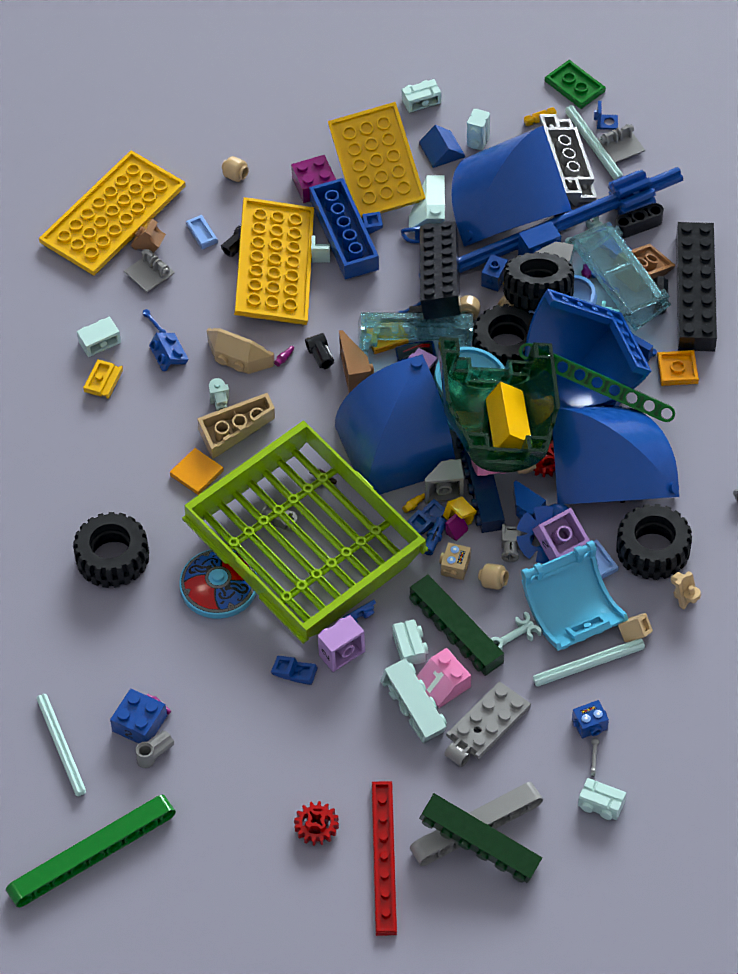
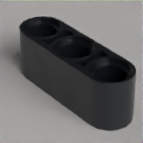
M652 203L617 216L615 220V235L618 238H627L660 226L663 221V206L659 203Z

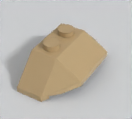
M221 328L207 329L208 344L215 361L219 364L247 374L268 369L275 365L274 353L267 351L256 342Z

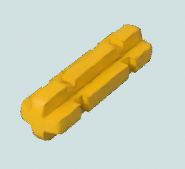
M551 107L547 111L542 110L533 113L532 116L527 115L523 121L526 126H530L533 123L540 122V114L557 115V111L554 107Z

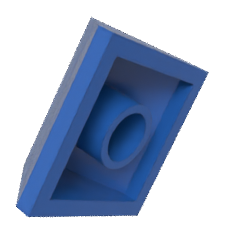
M434 125L419 141V145L432 168L465 158V154L453 133L438 125Z

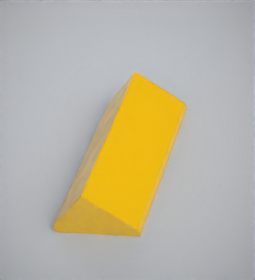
M500 381L485 399L495 455L533 446L523 391Z

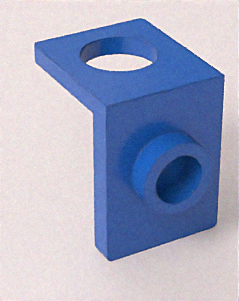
M598 101L597 110H594V120H597V129L616 130L618 128V115H602V101ZM611 119L614 121V124L607 125L604 121Z

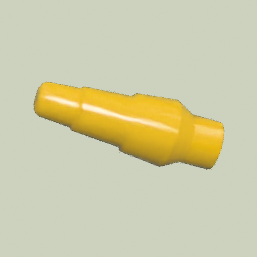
M425 493L407 501L402 510L405 513L414 510L425 499Z

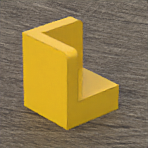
M461 496L447 502L443 516L449 520L456 513L461 519L464 518L467 525H470L473 522L476 510Z

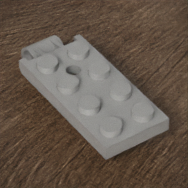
M499 681L447 732L446 736L454 742L446 749L445 756L460 767H463L468 762L471 754L479 760L530 709L531 703ZM479 729L481 732L475 733L474 730Z

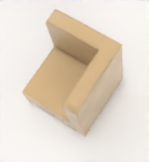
M646 613L629 617L627 621L618 624L624 642L644 638L653 632Z

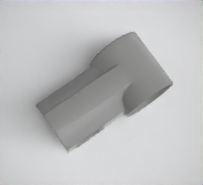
M162 730L149 741L139 743L136 746L137 764L142 768L151 767L157 757L174 745L171 735L167 731Z

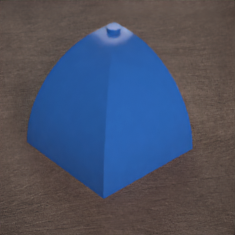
M544 126L466 157L458 164L454 172L451 192L452 206L464 247L510 229L551 216L557 217L572 210Z
M551 289L546 290L533 315L526 343H533L633 389L646 379L651 373V369L622 313ZM526 346L525 356L530 357L533 354V349L530 346ZM542 354L540 358L543 364H549L551 360L548 354ZM525 360L527 384L534 402L538 406L548 408L601 407L616 401ZM559 362L558 370L566 372L568 369L567 363ZM578 369L575 372V377L578 380H583L585 372ZM593 378L592 384L594 387L599 388L602 386L601 378ZM612 385L609 391L612 395H618L620 388L617 385Z
M423 354L393 363L370 375L346 396L337 411L335 428L353 469L358 471L379 495L423 482L441 461L455 460L445 410Z
M625 406L551 409L557 503L579 504L679 497L678 471L672 448L660 427L646 414Z

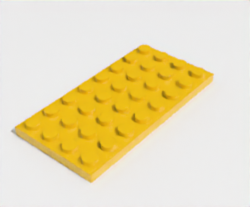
M131 150L40 236L39 242L95 276L136 236L135 233L140 226L144 227L186 187L185 181Z
M243 198L234 315L307 325L314 207Z

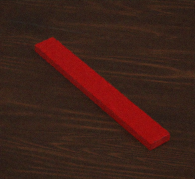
M392 781L372 782L376 936L397 935Z

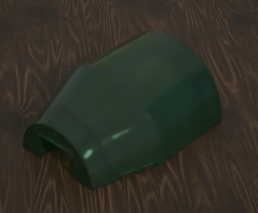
M440 337L438 341V354L445 415L471 460L482 469L499 473L517 472L539 463L548 452L560 408L552 343L533 342L526 361L508 360L505 369L472 367L471 357H459V338ZM500 381L522 390L524 394L531 435H526L521 449L493 447L485 399Z

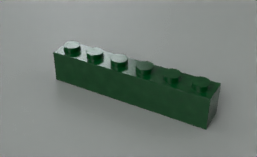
M429 574L410 586L409 598L411 602L422 609L424 616L428 619L430 618L440 632L443 631L446 634L449 642L459 648L462 656L468 658L478 672L481 671L486 676L504 663V652Z
M433 793L419 817L424 826L430 829H437L444 838L454 839L461 848L474 851L478 858L484 861H491L498 870L511 873L512 877L521 883L529 882L543 858Z

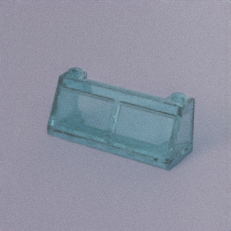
M607 222L573 236L569 241L571 244H574L578 254L635 331L671 305L668 301L669 294L664 288L660 290L621 237L623 232L618 225L614 227L611 222Z
M361 312L358 319V346L365 354H368L371 346L377 347V340L450 341L451 348L471 347L474 329L473 314L424 320L423 313Z

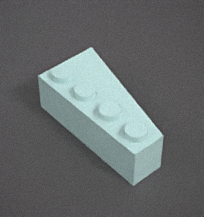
M405 658L384 669L380 682L384 687L388 685L389 695L393 700L397 699L399 701L400 711L403 715L410 717L409 724L422 743H425L444 733L447 722L445 717L436 710L434 699L427 695L424 682L421 679L418 680L415 675L416 670L411 662L408 663Z

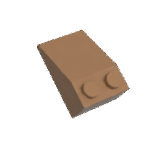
M647 244L619 254L609 272L618 281L627 286L631 292L636 294L648 289L652 285L654 278L665 276L676 265L651 244Z
M340 330V356L350 393L359 383L374 374V368L372 363L369 364L368 356L343 330Z

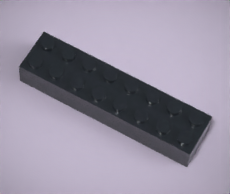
M444 221L438 224L428 223L420 226V302L424 320L461 315L459 239L456 221Z
M678 222L676 232L678 351L715 352L717 317L714 223Z

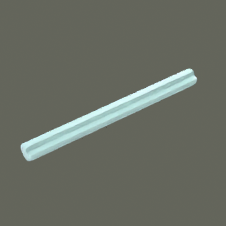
M574 106L566 107L565 113L575 127H577L614 180L621 178L623 173Z
M642 638L536 674L533 676V682L535 686L547 684L641 651L645 648V644Z
M47 694L38 695L37 702L75 795H84L86 793L85 786Z

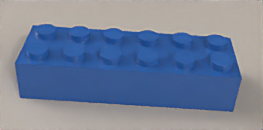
M340 178L309 187L310 202L312 207H314L316 216L344 279L379 270V255L344 179Z

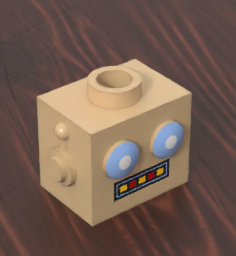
M448 542L446 551L441 553L439 560L441 575L464 580L471 559V547Z

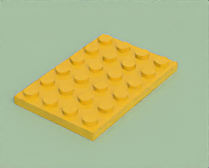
M396 102L328 121L347 188L361 218L362 214L380 212L381 214L419 203L425 199Z

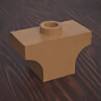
M151 219L144 227L140 226L130 246L135 250L150 249L154 253L161 245L166 234L157 227L158 222Z

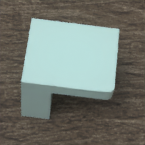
M312 236V263H330V244H316L315 236Z

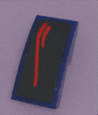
M419 341L395 347L397 362L408 359L418 348L437 357L434 341Z

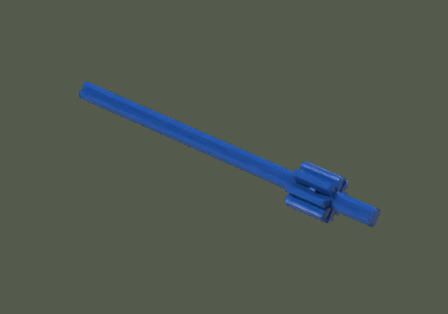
M675 167L651 178H647L646 172L643 170L635 171L609 182L608 188L610 191L608 196L528 229L552 221L558 232H561L614 209H617L618 215L656 203L655 192L683 181L681 170L679 167ZM521 232L460 256V273L486 263L491 254L501 257L518 250L519 233Z

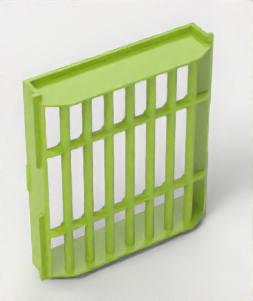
M304 420L185 504V516L182 517V520L205 544L244 579L259 595V599L302 644L307 642L309 637L320 633L400 573L419 553L424 554L428 551L426 540L373 489V486L358 471H355ZM307 442L332 468L325 473H321L299 450ZM295 457L316 480L312 483H306L286 462ZM280 467L302 490L297 494H292L271 472ZM338 473L385 521L379 525H374L329 479ZM265 477L287 501L277 505L258 486L257 482ZM323 484L370 532L364 536H359L314 490ZM251 488L272 512L266 516L262 515L242 493ZM308 495L355 543L345 547L300 500ZM236 499L258 522L252 526H247L227 504ZM294 506L340 554L335 558H330L284 511ZM221 509L243 533L237 537H232L212 515ZM277 517L281 518L325 565L320 569H315L270 522ZM203 520H206L228 544H225ZM390 525L409 543L402 550H399L382 533ZM264 527L310 576L305 580H300L255 533ZM375 537L394 555L386 562L367 544ZM249 538L295 587L290 591H285L240 544ZM361 548L379 567L370 572L353 553ZM234 549L281 598H278L232 550ZM347 559L364 578L355 583L338 564ZM330 570L350 588L342 595L323 577ZM315 581L335 599L327 606L308 588ZM301 592L319 610L312 617L293 599ZM286 603H287V604L290 606V608L304 621V623H302V622L294 615V613L285 605Z

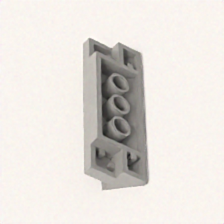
M540 114L539 119L541 125L544 126L568 199L576 207L580 202L596 201L597 196L593 187L595 179L577 127H573L571 119H558L556 114Z

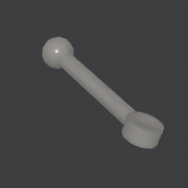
M597 738L591 740L593 745L591 776H595L596 753L597 745L599 744Z

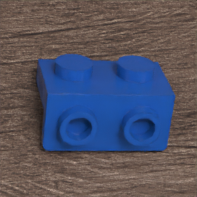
M156 332L149 347L161 370L167 371L170 364H186L189 359L175 333Z

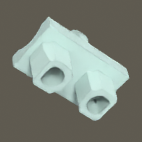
M219 378L212 379L209 383L210 404H215L216 411L227 408L229 400L228 384L225 385L224 381Z

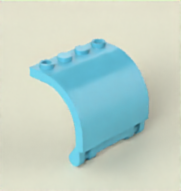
M592 540L586 542V545L582 547L580 545L574 547V551L542 565L537 563L533 565V568L521 570L522 585L532 615L545 638L558 651L566 649L577 642H582L595 634H601L605 630L616 627L618 624L628 620L627 613L615 603L605 587L596 561V545Z

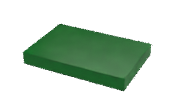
M571 60L566 61L545 76L546 83L580 109L606 91L605 86Z

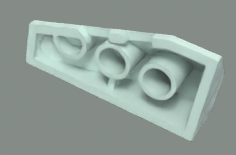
M445 175L426 176L422 185L425 199L414 204L409 215V228L423 226L428 223L438 224L445 221Z

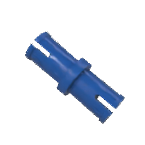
M437 517L432 529L428 531L426 539L428 551L424 554L433 555L437 543L442 540V533L447 522L444 518Z

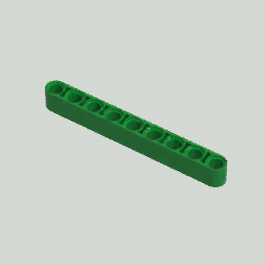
M525 343L519 349V355L524 360L660 421L670 422L675 417L676 412L673 406L533 343ZM526 346H530L533 349V354L530 357L525 356L523 353V349ZM542 354H548L550 356L551 360L549 364H543L541 362L540 358ZM559 362L567 363L568 369L566 372L558 370ZM581 369L585 372L583 380H578L575 377L576 370ZM595 377L602 379L603 383L599 388L594 387L592 384V380ZM610 386H619L620 393L612 395L609 391ZM629 393L637 395L635 403L628 402L627 395ZM648 400L653 401L655 404V408L652 411L644 408V403ZM665 408H669L672 411V416L668 419L664 418L661 414Z
M165 795L156 796L12 881L6 887V892L16 907H23L167 822L176 814V811Z

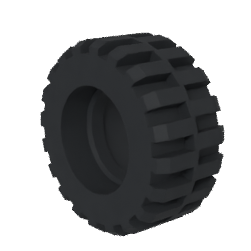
M546 252L524 253L522 256L518 255L514 259L512 258L504 268V296L511 305L514 304L517 308H523L526 311L533 310L535 312L547 289L569 296L574 294V269L569 261L563 257L560 258L556 254L551 255Z
M503 304V306L496 305L491 310L490 308L485 310L483 314L477 317V321L474 322L472 347L483 349L494 355L504 365L508 374L516 375L517 372H525V360L519 355V349L526 343L534 313H529V311L515 306H509V304ZM501 334H513L520 337L522 341L515 345L505 346L496 343L492 339Z
M646 504L643 505V508L639 506L634 508L633 513L630 511L625 515L618 528L616 552L618 553L619 561L623 563L627 570L631 569L632 574L635 576L641 575L644 579H648V577L653 578V580H659L660 577L664 579L669 578L671 574L674 575L685 567L690 556L692 531L685 517L681 518V513L677 510L672 511V508L668 506L661 507V504H655V506ZM646 534H658L668 539L671 545L661 550H651L639 544L637 539Z
M108 512L109 514L106 515L101 513L96 518L91 517L88 519L87 524L83 523L79 527L80 531H77L74 536L73 549L78 570L87 581H92V584L96 586L101 584L104 588H109V586L117 588L121 584H130V580H136L140 577L139 573L145 571L146 565L149 562L146 532L143 530V526L131 516L126 517V514L119 513L118 515L115 512ZM108 542H120L128 546V549L123 554L114 558H103L95 554V551L101 545Z

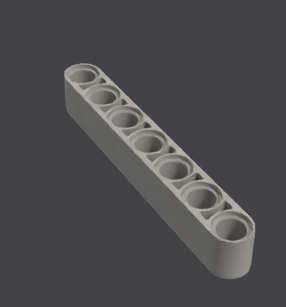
M527 782L469 812V814L496 829L538 807L543 802V798L533 783ZM438 830L421 837L410 845V850L420 866L428 865L460 848L457 841L452 838H444Z

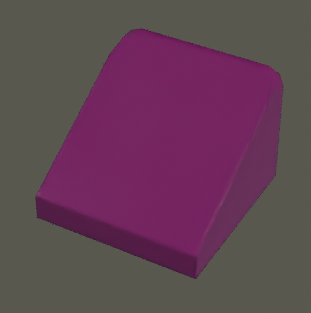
M456 513L446 522V534L455 541L468 531L464 518L461 519Z

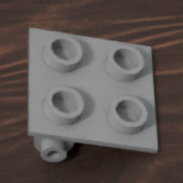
M626 124L621 129L617 128L609 133H604L598 138L615 163L645 151L632 133L634 131L632 124Z
M144 249L141 252L142 259L124 270L146 292H149L175 273L150 249Z

